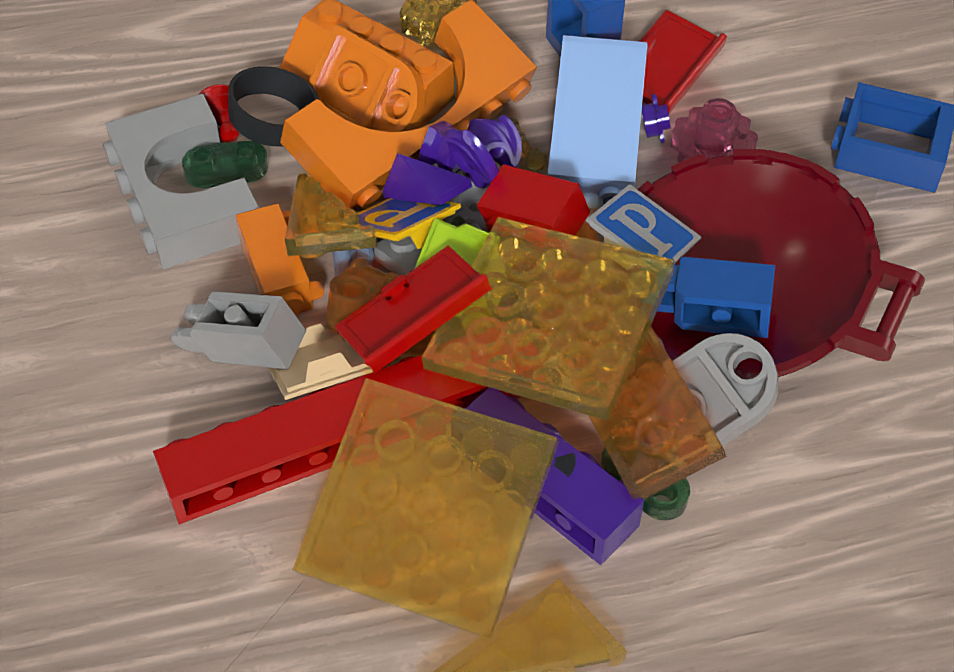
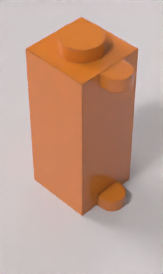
M277 203L236 214L240 243L259 295L282 296L295 315L313 310L312 301L321 298L324 295V289L319 281L309 282L289 228L293 227L296 223L293 213L288 210L281 211Z

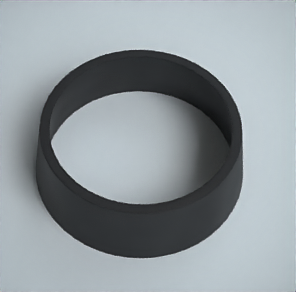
M268 66L252 67L240 71L230 81L228 116L233 127L244 137L262 145L283 147L280 141L284 125L259 120L244 111L237 102L248 95L269 94L281 97L301 110L316 99H319V96L305 79L290 71Z

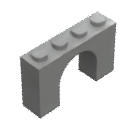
M203 94L105 123L109 140L102 143L111 167L119 165L120 169L114 172L123 195L131 193L132 198L127 200V204L135 225L144 224L145 228L140 230V235L148 255L157 254L163 270L241 244L235 215L259 208L245 178L187 194L168 192L154 185L157 179L171 167L222 151L217 123Z

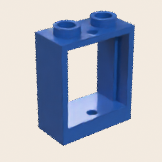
M548 0L546 39L560 57L563 35L621 40L625 0Z
M858 82L854 99L845 97L839 118L840 122L847 123L846 127L837 125L831 150L839 151L834 168L935 193L947 162L954 131V104ZM858 122L929 138L927 153L854 137Z

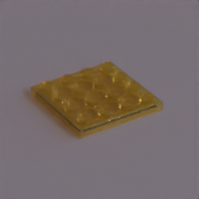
M498 217L471 266L479 274L484 273L488 276L492 290L435 331L422 355L424 369L608 421L672 279L674 259Z
M366 378L292 570L298 574L491 640L559 443L558 439L552 435Z

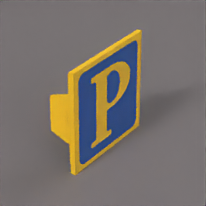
M389 198L337 222L336 225L344 230L358 231L368 238L373 236L399 241L410 236L416 248L421 249L424 246L434 218L443 221L444 218L455 214L456 210L461 208V204L447 201L442 205Z

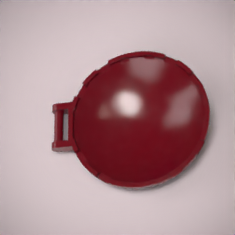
M733 149V155L706 159L705 154L686 159L670 166V173L652 184L646 181L637 189L701 236V239L682 257L775 265L768 338L747 337L759 342L769 352L774 361L778 377L810 366L836 348L884 362L891 359L896 348L894 341L896 333L912 298L920 294L925 278L916 270L880 260V248L874 231V222L867 208L859 197L854 198L840 185V179L836 175L809 160L791 154L764 149ZM602 244L599 269L603 299L615 326L637 351L654 363L664 367L703 340L722 334L682 330L674 322L675 313L647 310L646 307H643L640 300V292H642V289H645V286L641 283V271L645 267L640 265L629 273L625 272L602 254ZM680 259L674 265H680ZM878 288L892 291L893 294L876 331L861 327ZM745 359L737 365L735 374L741 379H753L760 374L763 364L757 359Z

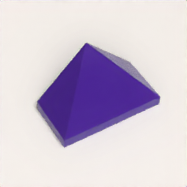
M397 153L384 186L383 194L385 199L393 198L408 202L442 205L473 186L471 179Z

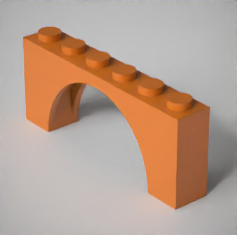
M473 0L467 1L442 17L434 40L446 58L454 62V78L456 83V102L437 121L410 131H377L345 120L327 108L319 99H316L284 121L280 143L346 215H349L358 207L366 209L378 200L397 153L418 160L430 125L446 121L457 130H467L469 121L475 118L493 120L502 111L506 103L511 100L514 103L519 102L531 90L532 85L530 81L537 66Z

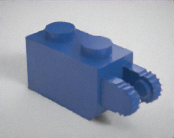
M681 257L680 265H673L661 277L656 276L645 267L641 271V283L645 286V289H642V292H640L641 304L647 310L675 313L674 322L682 330L722 334L732 333L768 338L775 265Z

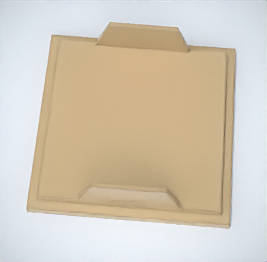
M321 323L304 327L306 333L289 369L267 367L285 400L373 372L350 345L343 341L340 335L331 337Z

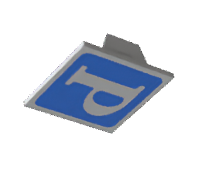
M630 184L586 219V222L593 229L604 236L602 254L627 273L643 265L656 276L661 277L701 239L700 235Z

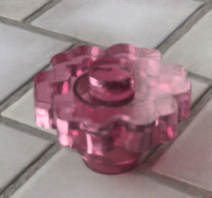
M715 98L708 100L703 107L691 108L688 117L676 119L670 145L674 150L678 151L677 161L682 162L705 154L706 159L733 155V149H756L758 135L750 130L751 120L741 115L732 102L726 99Z

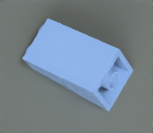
M563 35L548 176L579 183L589 208L599 209L629 184L635 187L647 42Z

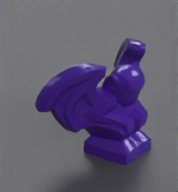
M501 115L498 121L475 118L469 121L468 128L464 131L453 128V125L446 121H441L428 127L418 160L430 165L437 164L439 168L453 173L462 170L466 177L471 179L475 187L484 189L488 188L492 180L499 173L495 162L501 167L503 164L518 167L522 153L521 136L512 120L506 115Z

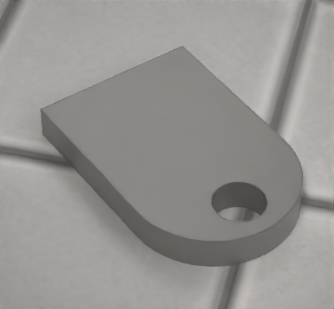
M719 334L698 343L620 396V399L671 473L677 478L763 420L776 402L779 392V378L771 355L759 342L740 334ZM745 359H757L763 364L760 374L753 379H741L735 374L737 365Z

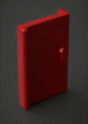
M665 10L638 41L647 42L642 102L646 104L653 103L652 94H656L658 106L666 104L668 114H670L722 50L727 35L721 33L719 36H716L671 11Z
M447 245L405 276L400 275L381 289L380 294L334 325V328L343 341L350 345L375 374L488 293L492 288L486 274H479Z

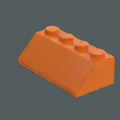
M322 0L301 17L279 67L302 77L308 82L335 24H338L406 61L419 73L425 88V106L419 122L412 130L422 128L454 99V62L337 0ZM404 96L400 97L394 104L393 111L397 119L402 118L407 112L408 103Z

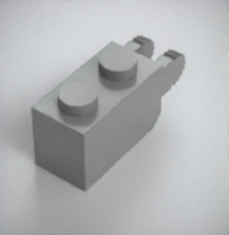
M212 291L205 304L187 305L183 317L194 326L193 328L177 327L170 340L173 341L172 343L185 351L205 353L211 362L289 369L306 333V329L282 296Z

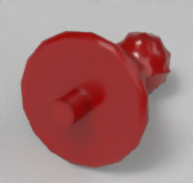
M215 84L203 89L198 95H204L217 125L220 126L218 129L219 139L229 144L237 141L240 133L233 127L228 116L229 85Z

